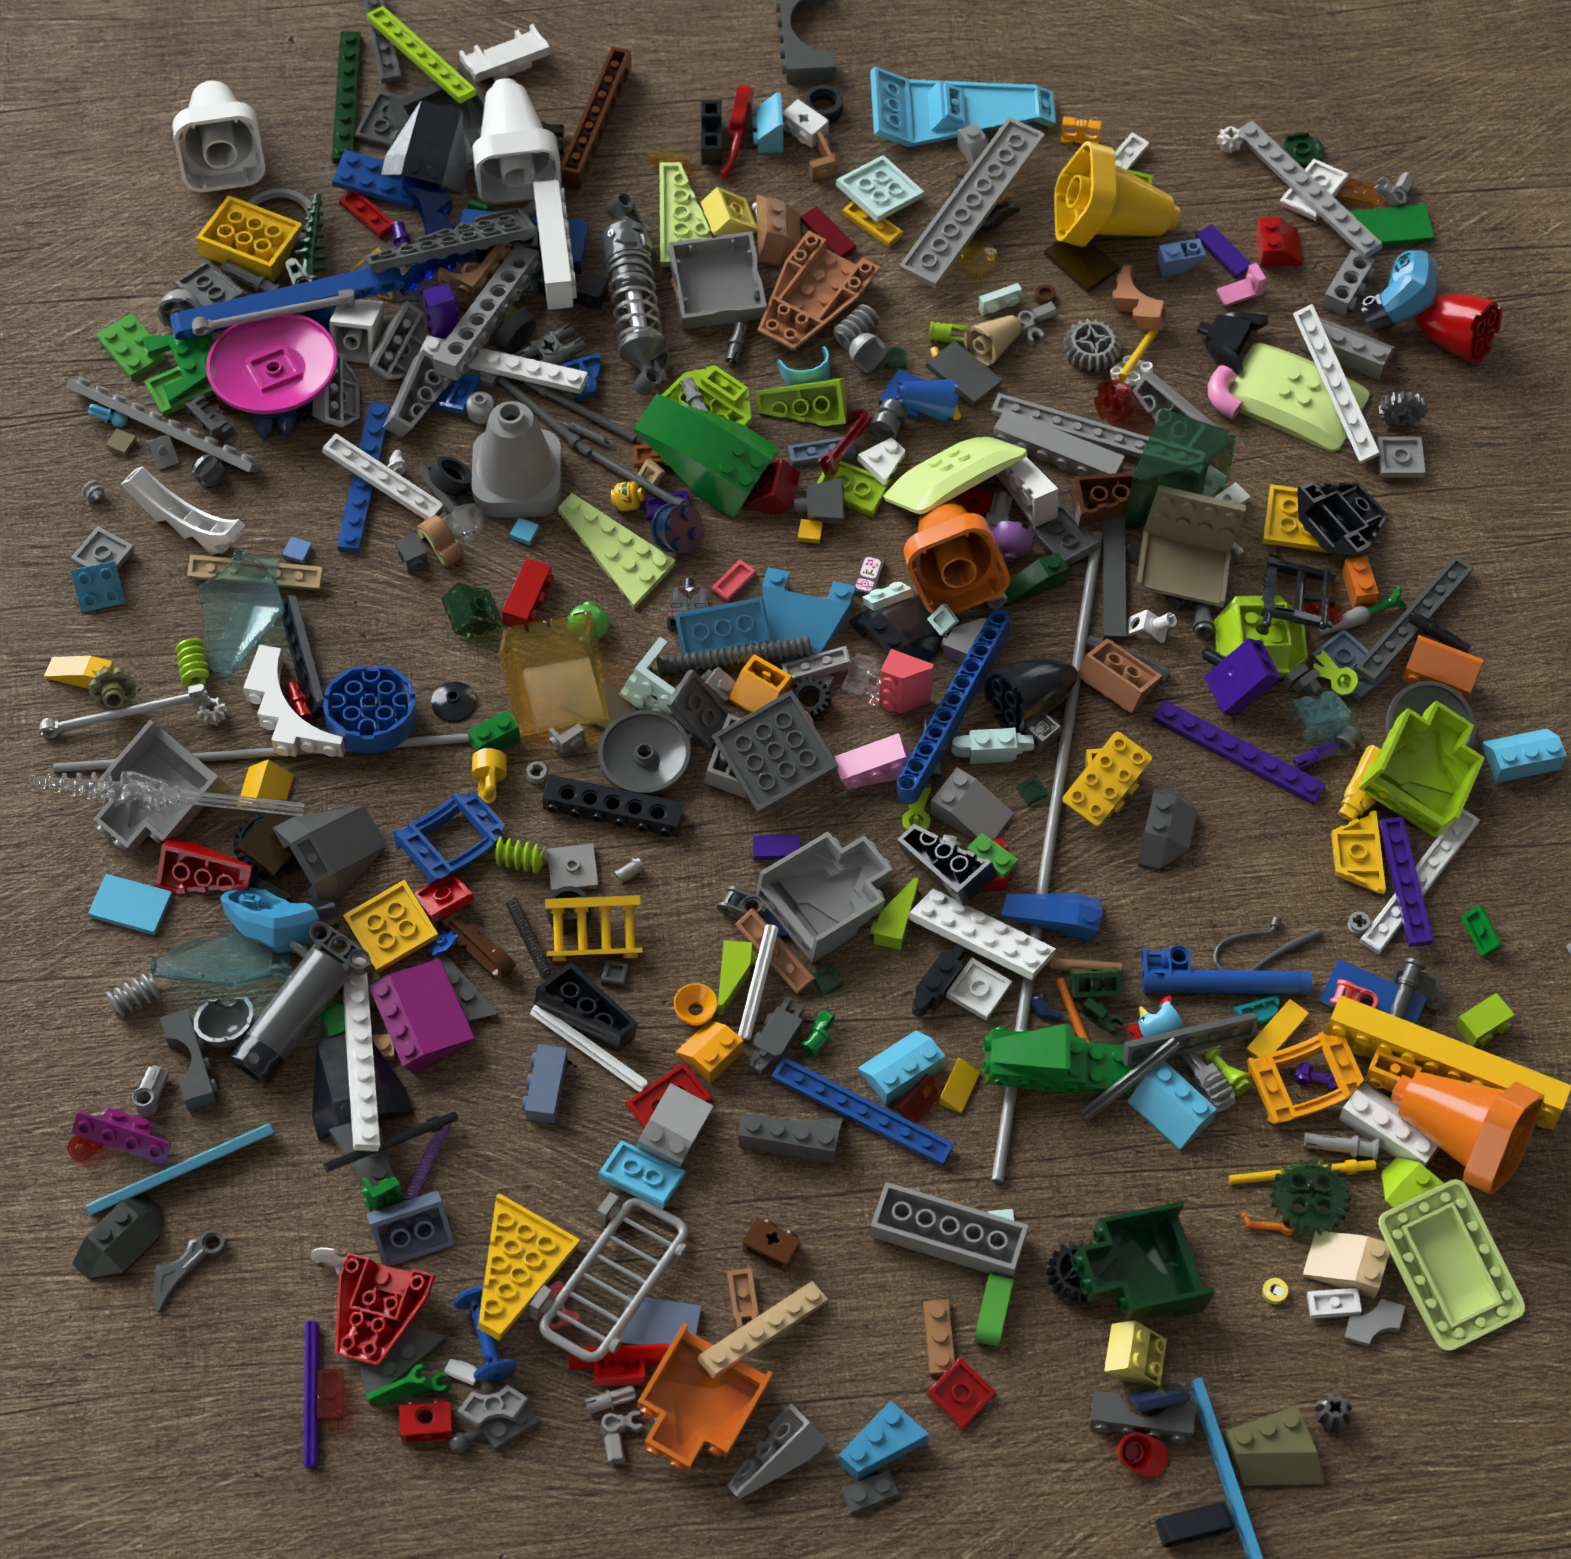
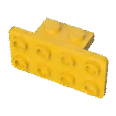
M1115 732L1065 793L1062 799L1063 803L1094 826H1100L1107 816L1111 817L1114 812L1118 814L1126 803L1124 799L1128 794L1132 796L1140 786L1137 784L1139 776L1151 762V754L1122 733Z

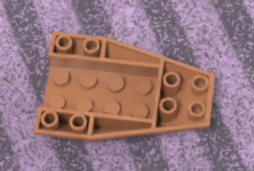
M808 231L784 263L758 327V333L793 351L796 350L854 303L879 272L880 266L864 258L856 265L828 251L826 239Z

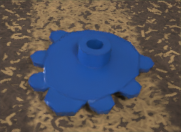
M446 930L443 931L441 934H438V939L428 944L430 947L428 952H433L432 955L437 956L439 953L447 951L454 944L455 939H458V934L454 935L453 930L449 933Z

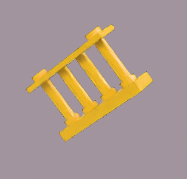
M641 896L545 899V909H551L554 926V951H547V957H552V961H567V956L624 954V958H638V953H643V948H635L634 910H636V906H641ZM612 907H622V911H624L626 948L611 949L610 911H612ZM574 908V913H577L578 950L564 951L563 913H565V909ZM589 908H598V912H601L602 949L588 950L586 912H589Z

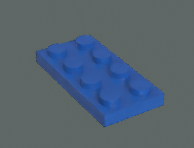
M345 149L332 180V186L412 209L422 182L402 177V181L381 176L384 160Z

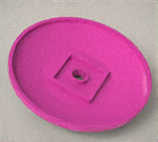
M294 313L229 327L217 338L211 347L206 369L213 391L226 404L249 413L275 414L299 408L319 396L334 377L338 357L335 343L328 331L316 321ZM273 367L278 369L276 371H269Z

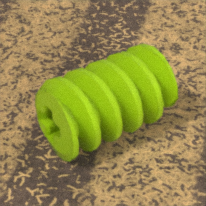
M199 638L182 640L176 645L181 683L186 688L198 684L205 685L206 679L209 677L208 665L206 663L207 658L204 655V642Z
M500 836L495 851L496 864L502 866L505 862L507 868H511L514 864L516 870H520L523 866L525 872H529L532 868L533 873L538 874L544 865L547 848L544 846L543 850L539 851L538 844H535L531 850L529 842H526L522 848L520 840H517L516 844L512 846L511 838H508L507 842L503 844L502 836Z

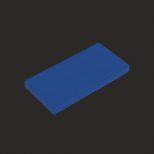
M1338 959L1319 1003L1335 1009V1006L1330 1004L1329 1001L1331 998H1334L1338 988L1336 983L1341 979L1374 992L1378 999L1377 1009L1389 1014L1399 985ZM1412 992L1403 1020L1416 1024L1427 998ZM1363 999L1360 1002L1370 1007L1373 1005L1370 999Z

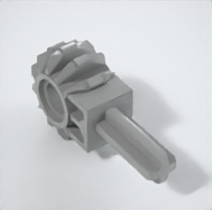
M1195 1051L1180 1054L1194 1073L1196 1088L1217 1109L1216 1113L1228 1109L1235 1103L1233 1087L1225 1075L1213 1063L1206 1066Z

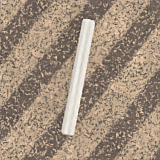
M774 925L765 926L738 1036L743 1040H750L778 933V927Z

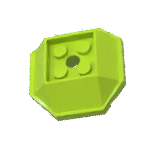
M716 365L706 367V369L685 372L662 394V396L688 405L686 394L680 382H683L682 380L687 377H692L697 389L703 394V401L710 413L738 422L746 427L751 424L748 387Z
M1235 596L1214 620L1215 650L1218 653L1227 657L1249 638L1263 642L1281 677H1286L1289 672L1301 663L1305 664L1307 662L1308 652L1303 624L1272 618L1271 627L1264 629L1262 627L1263 616H1261L1264 605L1261 599L1264 597ZM1275 596L1274 605L1293 609L1281 596Z

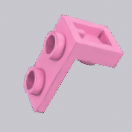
M1254 263L1249 265L1246 279L1220 287L1216 293L1223 305L1227 307L1262 295L1266 277L1258 264Z

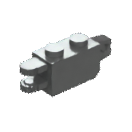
M787 997L780 1008L777 1007L773 1014H768L764 1022V1029L762 1032H757L752 1041L754 1054L749 1063V1069L762 1075L770 1064L778 1065L781 1059L787 1056L802 1031L803 1019H801V1016L806 1009V1005L801 1003L796 1008L794 1014H791L788 1010L792 1006L793 999Z

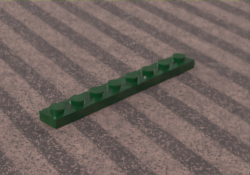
M340 31L332 163H340L345 149L354 152L361 31Z

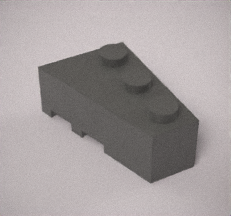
M352 1123L329 1129L332 1142L343 1155L356 1151L353 1149ZM379 1127V1140L381 1141L383 1137ZM386 1149L350 1163L360 1181L362 1182V1178L367 1177L372 1188L379 1181L394 1177Z

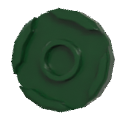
M1296 132L1286 137V140L1283 141L1282 149L1302 168H1307L1313 159L1321 160L1323 145L1316 136H1309L1310 133Z

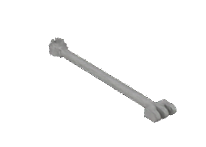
M352 289L338 291V296L213 321L211 319L206 320L205 317H196L193 319L192 329L195 335L201 336L213 331V329L334 305H340L341 309L349 308L355 304L354 291Z
M203 684L188 687L187 694L62 722L55 721L53 718H45L40 723L39 734L41 733V736L44 738H54L61 731L189 702H193L195 707H201L210 704L211 699Z

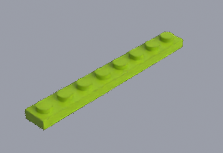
M384 6L366 14L369 23L459 104L476 96V88Z

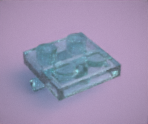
M1326 691L1319 695L1305 696L1292 701V709L1307 728V730L1303 731L1305 739L1335 735L1336 732L1342 731L1346 725H1350L1349 721L1352 720V712L1335 691Z

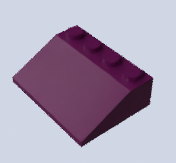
M440 959L389 974L369 986L402 1066L411 1073L415 1074L476 1040Z

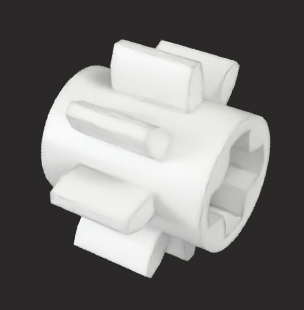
M1230 126L1225 130L1221 129L1220 135L1217 137V144H1221V150L1231 153L1236 149L1240 150V145L1243 143V136L1239 135V129Z
M218 697L216 699L210 698V704L199 707L198 717L199 719H204L206 726L208 724L217 726L221 719H226L223 713L227 711L225 704H220Z

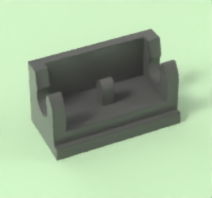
M200 395L191 402H187L185 405L188 416L207 436L220 440L234 430L227 419H224L207 400L204 401L206 399L204 395Z

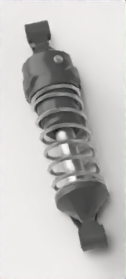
M620 191L606 206L607 213L617 221L605 228L601 234L604 252L601 260L606 268L607 276L612 279L609 283V289L614 292L611 296V302L616 306L613 310V315L618 319L615 323V328L620 332L617 337L619 355L623 361L634 364L641 370V373L634 381V388L639 394L647 396L659 383L664 384L667 381L665 370L669 365L671 356L666 349L664 336L661 334L662 323L659 320L660 310L657 307L658 297L655 294L656 285L653 281L654 273L651 268L650 251L653 249V246L647 235L650 228L641 220L640 212H638L630 195ZM650 293V295L645 300H643V297ZM617 295L619 298L625 301L617 303L615 301V296ZM652 297L654 298V304L648 301ZM644 303L652 306V309L645 313ZM619 307L627 308L628 314L620 317L617 314V310ZM654 310L656 311V317L651 315ZM646 317H650L654 320V322L648 327ZM621 321H629L630 327L622 330L619 327V323ZM655 324H658V330H656V329H654V328H652V327H653Z

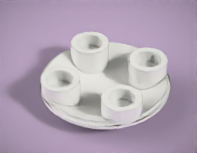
M1131 355L1125 356L1121 362L1110 369V376L1119 385L1136 386L1144 373L1153 374V364L1139 360L1126 380L1122 381L1118 378V375Z

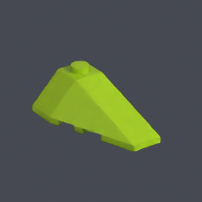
M844 378L755 391L758 413L781 418L785 417L821 426L846 424L847 395Z

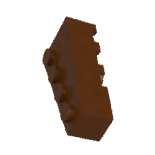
M1161 470L1074 476L1070 492L1077 527L1080 528L1152 506L1158 485L1164 486Z

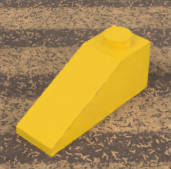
M94 656L52 657L44 677L45 679L89 689V682L96 679L95 673L105 667H109L112 670L115 668L113 661Z

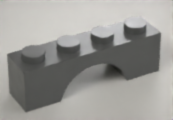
M188 1009L160 1017V1021L169 1048L183 1050L191 1056V1065L188 1071L178 1079L187 1110L189 1111L216 1102L214 1093L218 1092L214 1078L209 1079L207 1073L212 1070L208 1057L203 1058L201 1051L205 1050V1046L201 1038L196 1037L193 1021L195 1016L190 1017Z
M1094 1390L1089 1428H1094L1095 1431L1100 1433L1120 1432L1123 1436L1135 1432L1143 1433L1158 1440L1166 1438L1171 1439L1174 1443L1184 1444L1191 1442L1193 1436L1196 1404L1177 1403L1167 1406L1163 1412L1156 1416L1142 1417L1133 1414L1125 1407L1120 1394Z

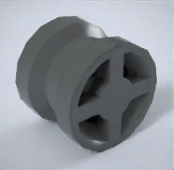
M1346 725L1342 729V734L1335 737L1334 742L1339 750L1346 754H1352L1356 749L1355 746L1361 744L1364 738L1357 728Z

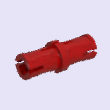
M291 681L287 683L285 689L290 697L289 703L291 708L304 721L310 722L313 716L308 708V699L303 695L299 682Z

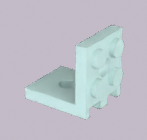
M659 637L636 666L619 695L640 710H654L671 716L673 712L666 704L676 689L650 671V668L667 643L666 640Z

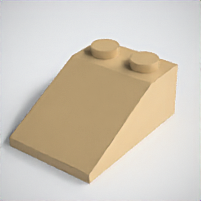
M1316 1230L1302 1276L1341 1289L1358 1288L1360 1295L1375 1299L1380 1288L1390 1250L1386 1242L1369 1236Z

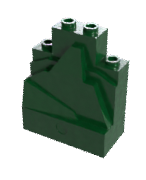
M1183 1201L1098 1219L1093 1229V1237L1096 1243L1078 1247L1072 1259L1073 1267L1076 1272H1079L1081 1278V1291L1087 1296L1089 1303L1117 1297L1118 1310L1123 1312L1125 1320L1136 1317L1139 1319L1167 1312H1174L1176 1318L1204 1311L1215 1290L1214 1287L1204 1289L1179 1218V1214L1184 1207Z

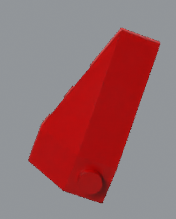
M171 837L162 844L156 888L171 891L175 894L196 891L199 893L210 890L248 889L253 866L199 844Z

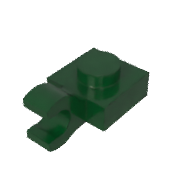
M1089 997L1083 1003L1081 1014L1101 1028L1103 1026L1106 1028L1108 1033L1112 1035L1116 1033L1117 1029L1111 1025L1112 1023H1118L1120 1026L1124 1024V1019L1120 1015H1108V1010H1106V1007L1101 1002L1094 1001Z

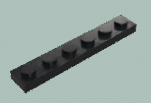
M288 595L279 607L297 679L303 695L308 699V708L313 716L311 720H317L324 711L321 682L318 679L316 663L311 654V645L307 639L306 626L301 617V607L298 605L296 596Z

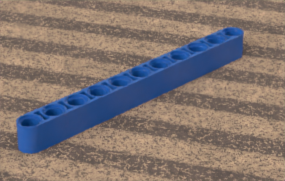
M369 268L176 312L171 315L170 320L175 339L187 340L199 337L193 333L192 329L193 319L196 317H205L206 320L211 319L213 321L338 296V291L352 289L354 291V300H359L400 290L404 286V281L400 268H388L381 273L371 272ZM231 326L213 329V331L205 335L225 331Z
M998 609L989 614L897 780L898 798L901 803L907 805L914 804L921 796L981 687L986 674H988L1008 638L1010 624L1009 615L1006 611Z

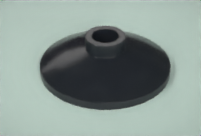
M448 682L439 686L431 698L433 712L440 719L448 722H458L468 718L474 712L477 704L476 694L473 689L462 682Z

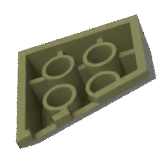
M1297 1406L1226 1430L1223 1441L1243 1487L1301 1486V1484L1322 1486L1325 1484L1318 1451Z

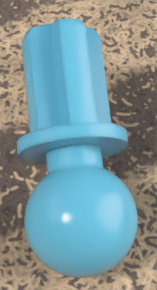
M91 404L88 414L105 420L104 423L111 420L112 424L116 427H123L128 423L127 415L118 411L111 412L110 407L108 409L96 404Z

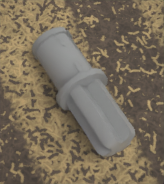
M632 1385L611 1392L608 1389L606 1390L607 1393L586 1398L585 1403L588 1413L591 1415L608 1408L613 1410L616 1405L635 1400L636 1393Z

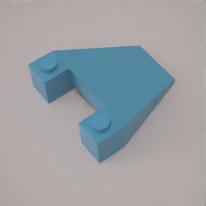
M768 567L762 585V597L764 598L773 643L779 639L781 642L786 638L788 641L793 637L795 640L798 637L802 639L808 636L810 638L811 655L825 652L850 617L855 597V586L833 581L828 599L788 591L790 572ZM803 654V657L796 655V658L789 656V659L782 657V660L775 658L774 662L787 663L808 656L807 654Z

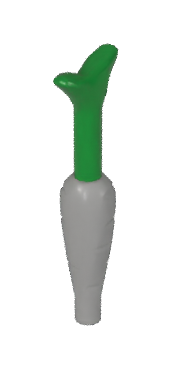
M1397 586L1392 595L1384 601L1370 607L1358 606L1331 621L1332 629L1327 627V629L1321 630L1318 628L1319 635L1322 637L1332 632L1362 625L1370 619L1371 615L1389 607L1406 608V603L1400 598L1402 593L1401 587Z

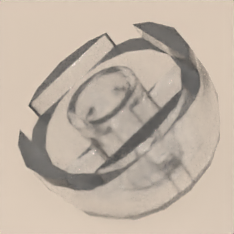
M475 503L460 505L451 508L452 513L446 515L445 511L439 516L449 526L454 540H462V543L474 541L475 536L484 528L485 519L480 504L478 508Z

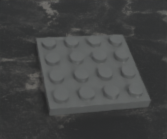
M792 690L712 735L714 742L758 814L839 768Z

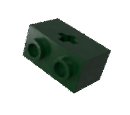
M1117 967L1069 969L1070 994L1074 998L1122 995L1121 971Z

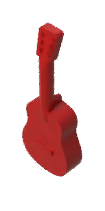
M739 84L729 123V134L733 135L734 139L728 161L721 170V178L727 179L732 172L731 170L734 169L741 140L751 115L753 106V87Z

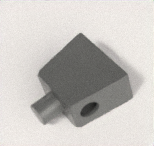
M842 478L807 486V498H797L794 501L795 512L808 511L809 520L823 521V524L845 525L844 485Z

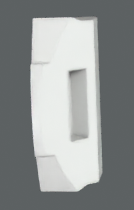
M449 1359L444 1373L474 1385L476 1380L473 1375L478 1369L466 1362Z

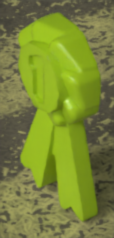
M1322 650L1321 655H1317L1316 659L1324 667L1316 663L1313 664L1314 668L1321 674L1319 677L1331 680L1332 689L1342 696L1354 693L1359 686L1358 674L1348 667L1339 669L1327 652Z
M931 787L924 788L917 802L908 805L909 810L902 817V825L905 831L913 824L926 830L930 828V816L924 809L931 793Z

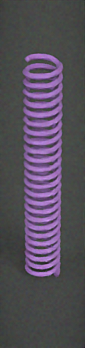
M452 1123L443 1126L442 1130L434 1132L430 1136L431 1139H429L428 1146H426L425 1152L421 1157L422 1159L418 1164L419 1166L415 1170L416 1173L412 1177L413 1180L409 1184L410 1187H408L405 1197H403L404 1201H406L405 1199L410 1200L420 1196L421 1189L425 1185L424 1182L428 1178L427 1175L431 1172L430 1169L433 1168V1162L436 1161L434 1158H437L436 1155L440 1151L439 1148H441L444 1138H446V1131H449L448 1128H450Z

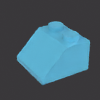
M781 93L774 94L757 106L756 116H752L753 129L757 128V132H753L754 145H758V153L783 152Z

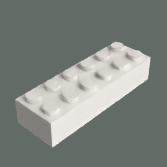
M558 180L533 182L548 310L573 307V299L577 298L573 257L571 252H568L571 251V242L569 235H566L569 234L565 202H561L565 201L564 188H559Z

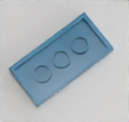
M763 597L674 614L682 655H685L687 652L693 654L692 652L694 651L700 653L699 651L701 650L707 652L706 650L708 649L714 651L713 649L715 648L721 650L722 647L728 649L729 646L735 648L736 645L742 647L743 644L749 646L750 643L755 645L756 643L772 641Z

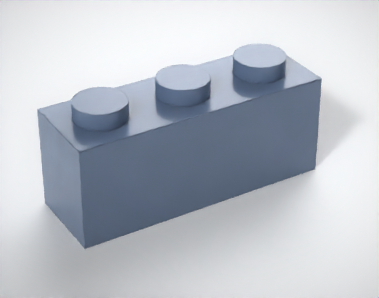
M538 1044L537 1053H532L531 1067H533V1072L528 1074L526 1088L529 1089L528 1096H524L522 1100V1110L525 1111L526 1120L555 1124L568 1061L567 1048Z

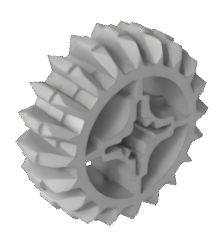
M1087 318L1085 323L1079 320L1077 325L1072 324L1070 330H1067L1063 342L1067 361H1072L1073 366L1079 365L1080 370L1087 368L1088 372L1091 369H1095L1098 372L1100 368L1106 370L1108 365L1113 366L1114 361H1117L1121 352L1120 336H1118L1117 330H1113L1112 324L1106 326L1105 320L1101 323L1097 319L1090 322Z

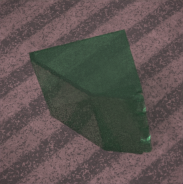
M1162 409L1132 477L1125 527L1132 530L1145 527L1158 485L1209 497H1215L1221 493L1228 483L1236 436L1229 435V430Z

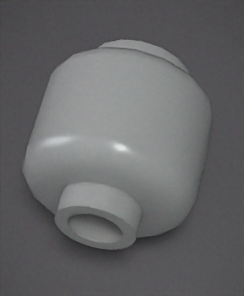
M486 392L471 394L466 402L467 415L474 423H488L489 415L495 408L492 396Z

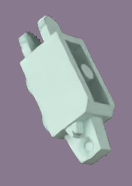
M1015 728L970 730L969 735L958 736L952 740L953 747L951 752L956 757H970V764L1012 762L1016 760L1017 754L1033 750L1034 740L1033 735H1021V733H1016Z

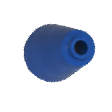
M952 379L906 381L897 387L896 398H899L900 403L941 422L949 423L948 418H953L957 408L959 394H955V388H959L957 381Z

